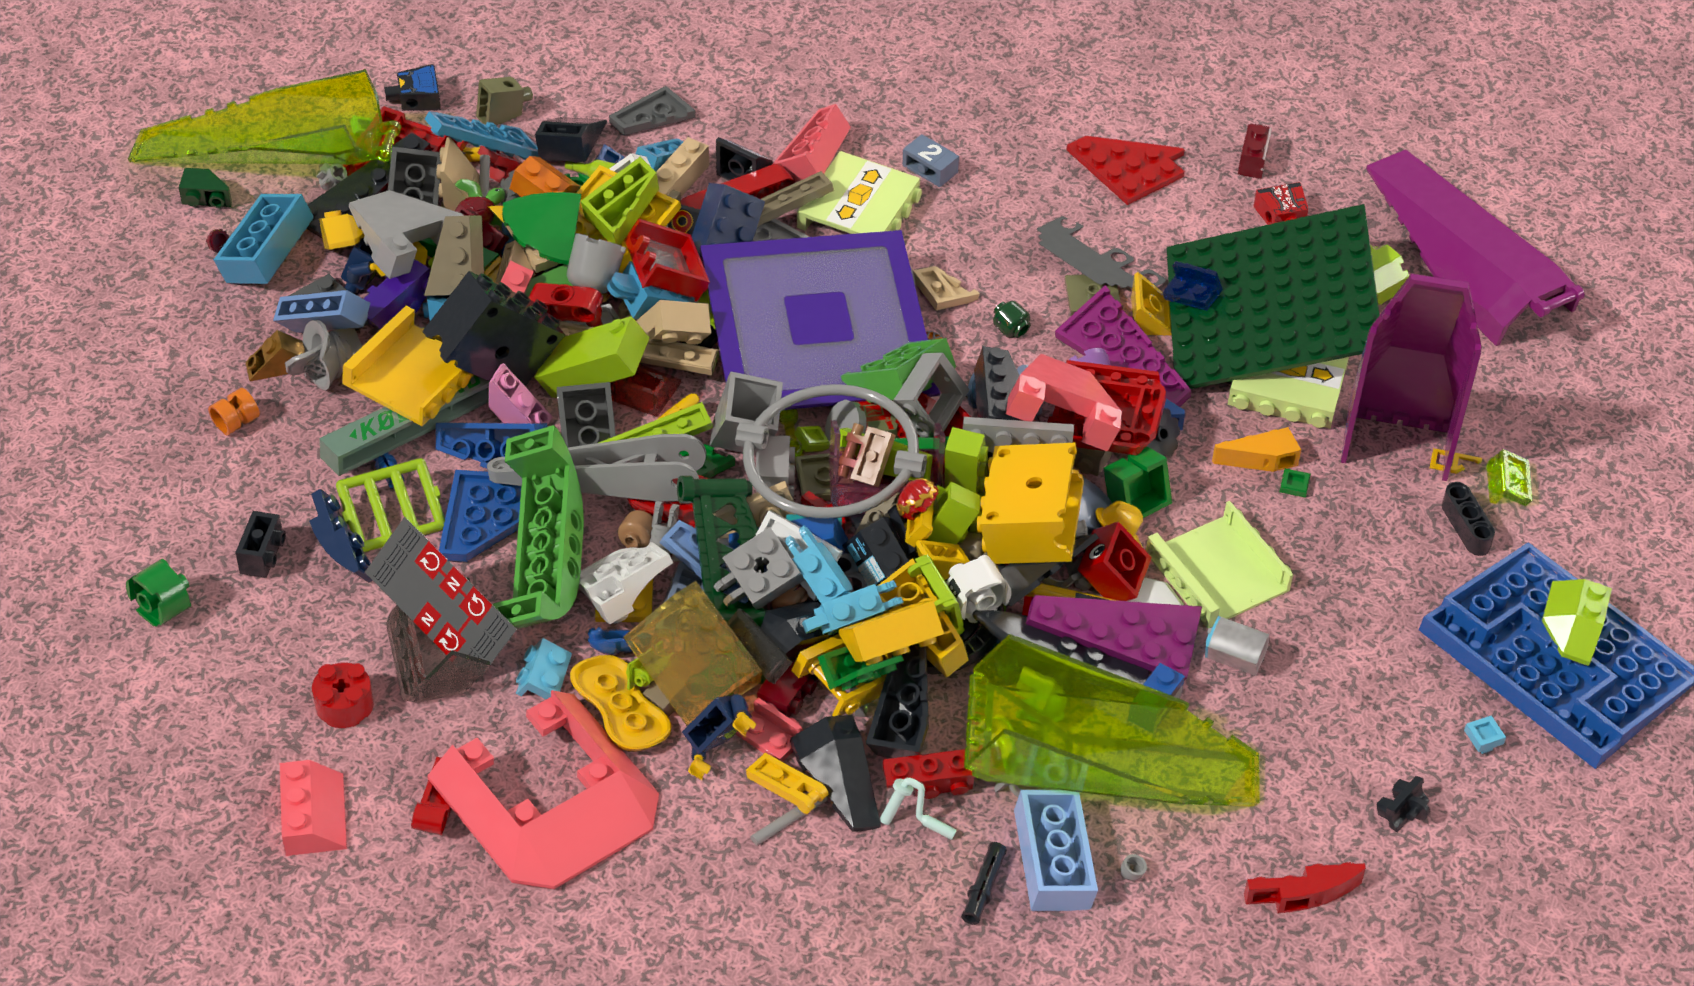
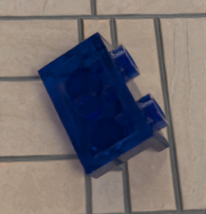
M1175 261L1172 265L1175 276L1162 292L1164 299L1207 311L1223 290L1218 273L1212 269Z

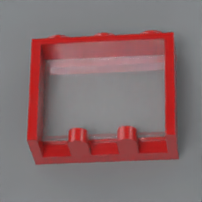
M638 218L626 237L625 243L642 288L648 286L657 287L690 298L694 297V300L697 302L708 289L710 281L691 235Z

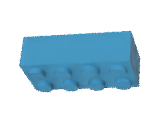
M260 194L214 258V262L226 283L268 284L314 218L302 194Z

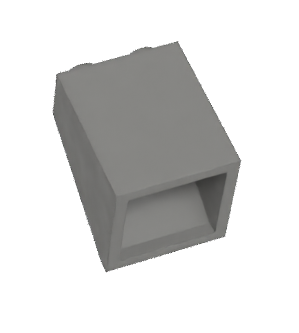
M730 372L712 422L710 446L743 453L744 447L736 446L735 442L739 423L753 424L764 410L781 399L783 382ZM780 412L765 425L769 429V436H775L778 431Z

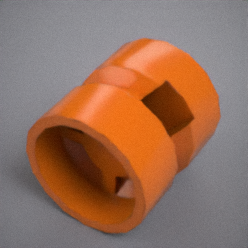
M242 387L227 396V400L220 399L208 408L213 423L226 436L240 429L241 423L248 424L260 416L259 408L254 398Z

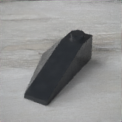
M1096 533L1075 540L1072 559L1099 538ZM1066 562L997 565L1011 587L1012 595L1007 605L1013 606L1039 586L1043 579L1058 571Z
M853 715L825 717L791 737L790 743L798 764L803 771L808 770L816 781L826 787L828 796L833 801L832 807L852 832L880 828L881 824L862 737Z

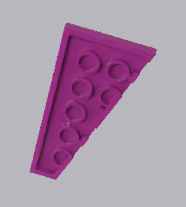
M1106 285L1055 330V338L1084 356L1086 355L1084 351L1088 349L1103 348L1109 356L1111 366L1158 371L1160 382L1166 391V399L1179 407L1191 397V389L1178 373L1169 367L1165 362V357L1161 352L1156 351L1152 346V341L1134 319L1125 313L1121 303L1112 297Z
M1035 595L1031 600L1026 624L1059 637H1070L1080 645L1088 648H1097L1104 654L1150 671H1154L1159 663H1162L1184 675L1185 681L1188 677L1202 606Z

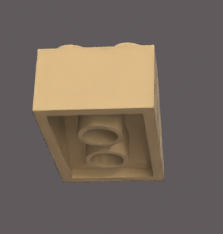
M659 300L636 321L651 339H661L664 343L686 341L687 344L695 345L701 343L702 340L711 334L709 307L706 303Z

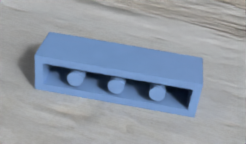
M348 290L284 296L279 299L273 321L297 333L304 332L306 324L311 320L321 321L326 325L327 330L364 327L367 320L370 302Z

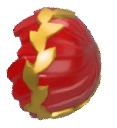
M924 478L910 481L900 493L896 504L900 516L913 521L915 520L913 517L914 513L927 511L939 494L938 487L930 480Z

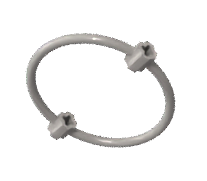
M831 384L796 391L770 405L753 424L739 423L737 427L736 446L744 447V469L752 486L774 506L804 517L829 519L863 513L893 497L907 483L910 477L923 478L926 472L927 455L919 454L917 432L906 412L886 396L858 386ZM830 395L862 398L885 408L900 422L906 433L908 451H897L894 474L899 475L878 494L857 503L839 507H813L789 501L773 492L763 482L755 467L754 449L765 450L768 443L769 429L765 425L785 408L803 400Z

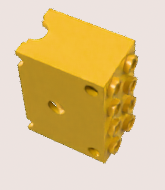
M1075 443L1004 445L994 447L993 457H989L988 460L989 477H985L984 481L986 494L981 497L982 515L977 517L978 533L983 535V552L987 553L995 564L1072 561L1084 486L1082 474H1079V470H1073L1075 454H1077Z

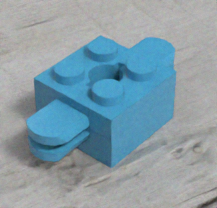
M632 261L628 263L623 273L615 272L612 280L607 284L610 294L616 298H622L631 316L637 320L659 300L698 303V301L694 300V297L690 298L657 287L648 286L642 288Z

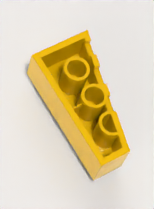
M913 558L879 584L895 581L897 585L894 590L879 594L882 603L895 597H901L903 600V604L887 610L883 614L918 602H935L938 600L922 574L910 577L907 572L908 568L915 564ZM944 611L938 613V617L944 634L935 637L936 643L926 646L927 660L945 677H948L968 661V656L963 640Z

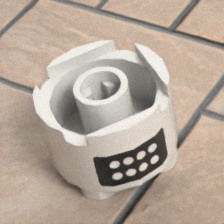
M988 555L980 556L978 559L966 564H956L949 570L950 577L947 585L960 605L961 615L964 620L967 618L969 622L976 623L977 621L972 617L974 611H997L996 608L1002 602L1005 606L1009 602L1012 595L1011 587Z

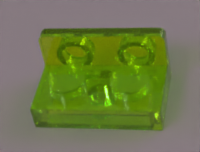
M1505 449L1491 457L1486 466L1489 502L1496 504L1503 497H1506L1524 506L1531 503L1533 498L1529 460Z

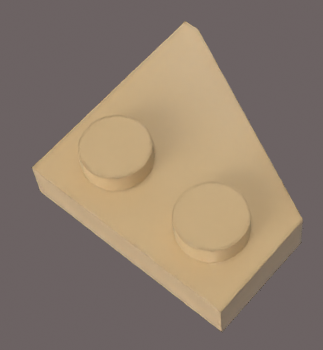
M936 266L913 271L916 285L936 311L968 304L979 298L980 293L977 290L973 289L969 292L960 287V280L947 275L945 271Z

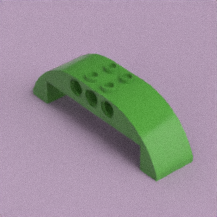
M554 425L506 440L505 462L522 478L513 598L494 603L493 606L516 629L552 621L564 616L571 609L576 599L580 583L584 528L583 501L572 457L563 437Z

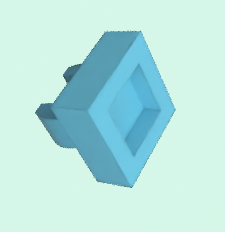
M1492 715L1467 723L1464 729L1477 751L1482 754L1492 751L1494 747L1503 745L1506 736Z

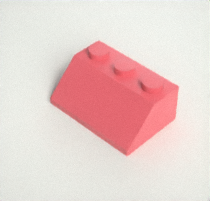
M312 760L280 763L281 827L286 856L347 849L343 773Z

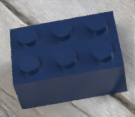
M709 183L692 234V239L701 261V245L752 242L765 201L725 184Z

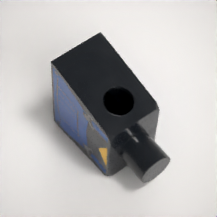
M434 64L400 71L397 73L398 85L384 87L386 101L400 100L402 111L441 110Z

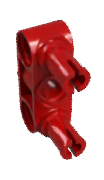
M537 283L534 285L529 296L530 300L534 302L536 299L542 301L549 308L547 312L557 320L586 322L587 326L590 327L603 325L601 320L603 295L598 290L567 284Z

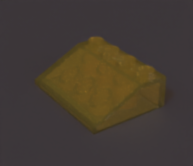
M696 581L671 596L623 637L686 726L715 698L735 694L742 695L761 682L762 670Z

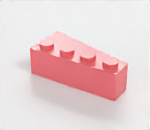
M833 104L818 109L773 162V164H782L795 182H799L820 171L825 173L849 132L851 126L838 106Z

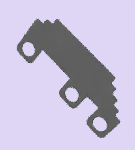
M1061 216L1037 228V231L1041 233L1038 237L1042 239L1038 244L1097 284L1107 283L1110 286L1119 285L1122 288L1127 286L1133 287L1134 275L1131 276L1121 267L1132 262L1134 258L1120 248H1113L1100 255L1070 235L1083 228L1084 225L1075 222L1076 227L1065 228L1061 225V221L1068 218ZM1116 252L1122 253L1126 256V260L1123 262L1114 261L1111 258V254ZM1151 269L1139 272L1142 275L1153 274L1157 276L1158 282L1152 283L1156 287L1166 281L1164 277Z

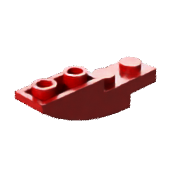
M1352 862L1337 865L1313 864L1305 866L1302 877L1288 875L1282 878L1256 877L1254 879H1247L1244 891L1245 904L1276 903L1277 913L1296 912L1318 907L1339 899L1362 884L1366 866L1365 863L1354 864Z

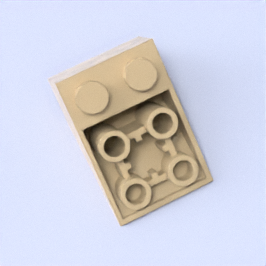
M447 137L445 147L440 149V162L442 164L437 165V179L441 180L439 184V198H443L441 207L455 211L461 201L469 198L465 191L455 186L456 182L460 179H469L479 184L480 174L451 137Z

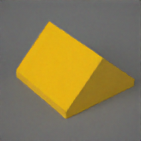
M1139 272L1135 273L1131 294L1132 318L1146 335L1172 336L1169 297Z

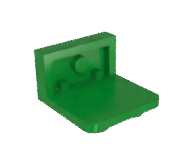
M847 647L817 657L829 689L841 686L843 691L858 686L859 683H868L880 678L882 675L897 670L895 664L904 661L902 655L879 663L866 665L865 661L855 662Z

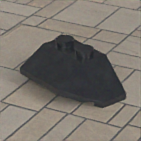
M808 600L766 611L753 650L768 670L796 661L801 651L839 634L836 633L828 636V633L823 634L821 629L806 634L802 622L815 616L813 610L819 608L820 603Z

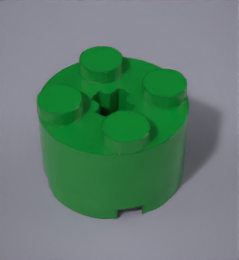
M164 559L158 560L126 581V591L130 601L135 599L140 606L136 611L154 627L165 624L191 607V601L186 590L189 588L187 578L181 573L177 574Z

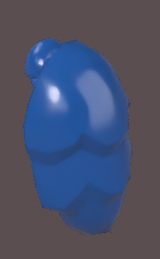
M595 627L588 631L590 646L596 651L608 655L634 652L639 648L649 645L652 641L651 634L634 630H602L600 627L595 630Z

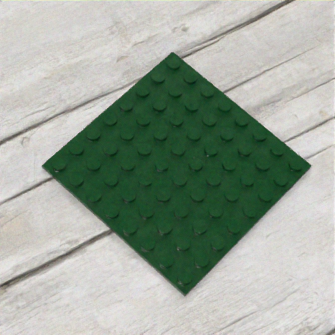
M1365 204L1166 247L1174 370L1190 389L1363 354L1369 329L1380 316Z

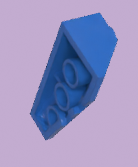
M436 423V450L462 460L467 458L481 462V467L487 469V464L492 459L505 457L506 440L508 438L546 428L547 423Z

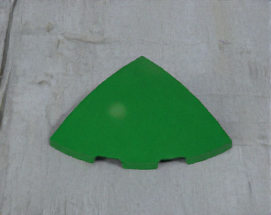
M548 192L531 194L503 203L502 208L504 225L511 228L514 240L522 247L531 246L539 251L540 257L568 265L576 235L581 194Z

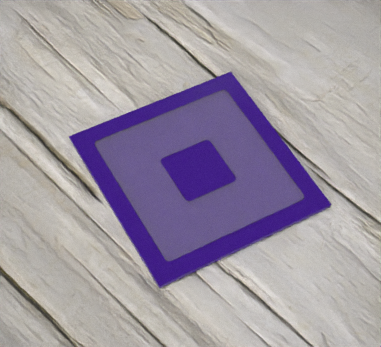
M902 230L700 246L703 266L710 281L708 293L725 383L730 372L783 382L781 398L814 386L847 385L842 381L841 375L847 372H861L860 366L883 359L884 354L909 342L928 340ZM934 382L931 383V388L922 391V393L929 397L940 396V390ZM844 395L820 396L795 403L784 410L834 406L842 400L853 402L867 400Z

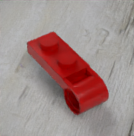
M436 757L433 768L439 762L441 757ZM429 780L421 802H418L414 809L411 828L442 835L452 808Z

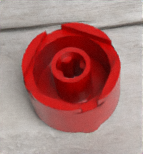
M342 662L332 665L324 664L319 668L318 674L312 683V694L319 718L334 728H350L360 724V721L371 714L374 707V699L370 678L363 665Z

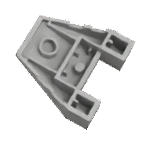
M391 190L349 203V209L358 228L362 229L365 235L366 246L369 245L372 250L371 257L374 263L389 279L411 271L417 252L416 247L412 243L431 238L438 245L445 216H464L461 213Z

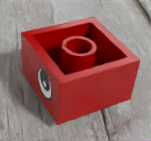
M1119 521L1094 529L1092 534L1096 533L1099 538L1086 548L1078 571L1105 598L1118 601H1128L1137 598L1152 557Z

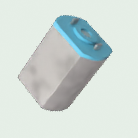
M1218 616L1213 627L1207 631L1205 657L1256 676L1268 648L1269 634Z

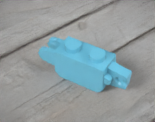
M806 526L799 528L801 537L808 545V548L804 551L792 536L785 538V542L794 556L793 562L821 604L851 593L850 591L853 590L852 584L828 548L823 543H818Z
M895 581L879 586L873 584L822 603L819 608L813 610L815 616L804 620L802 625L806 634L821 629L823 634L828 633L829 636L839 633L838 629L882 615L885 611L903 604V600L901 597H895L882 603L879 594L894 590L897 587Z

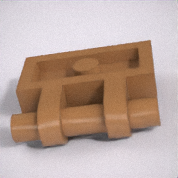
M854 423L851 433L848 432L845 439L848 442L844 454L839 457L837 463L840 465L837 475L847 478L851 468L853 472L850 479L879 488L896 435L868 426L865 436H861L864 426ZM861 445L857 460H854L857 447Z

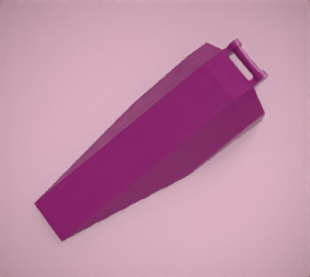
M1406 149L1366 166V170L1384 195L1388 205L1397 212L1398 221L1401 225H1405L1409 231L1410 240L1419 247L1421 251L1420 256L1432 275L1437 278L1469 283L1478 328L1495 346L1500 345L1508 327L1528 307L1539 317H1544L1551 310L1562 305L1570 312H1574L1579 301L1584 298L1585 294L1582 287L1576 285L1557 264ZM1553 295L1555 296V298H1552V299H1550V300H1548V301H1545V300H1544V299H1546V298H1548V297H1551V296H1553Z

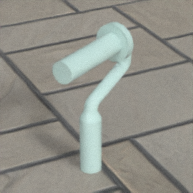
M913 778L896 779L893 783L895 791L884 809L880 821L885 825H889L905 796H910L914 788L918 789L917 819L923 826L952 840L956 829L930 815H923L924 785Z

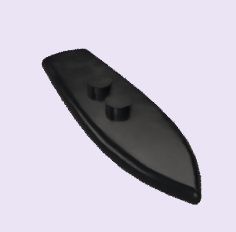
M976 610L972 613V617L980 625L1013 649L1017 650L1020 647L1071 666L1072 674L1083 679L1135 695L1149 678V672L1145 668L1104 654L1097 648H1088L1080 645L1070 637H1059L1027 625L1026 615L996 610Z

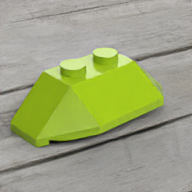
M1587 579L1552 581L1542 622L1551 639L1558 646L1557 650L1561 657L1587 666L1590 665L1605 622L1612 588Z

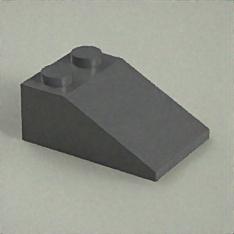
M392 147L388 191L391 190L438 206L440 180L437 179V165L442 164L440 162V152Z
M610 382L557 387L561 436L567 448L596 444L616 436Z

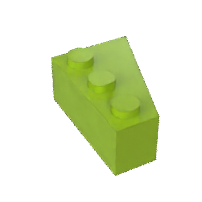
M641 157L637 158L581 200L584 217L609 242L620 245L660 189L656 171Z

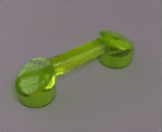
M797 409L782 410L779 415V422L784 425L785 436H790V447H795V457L803 456L802 443L794 434L795 424L798 420Z

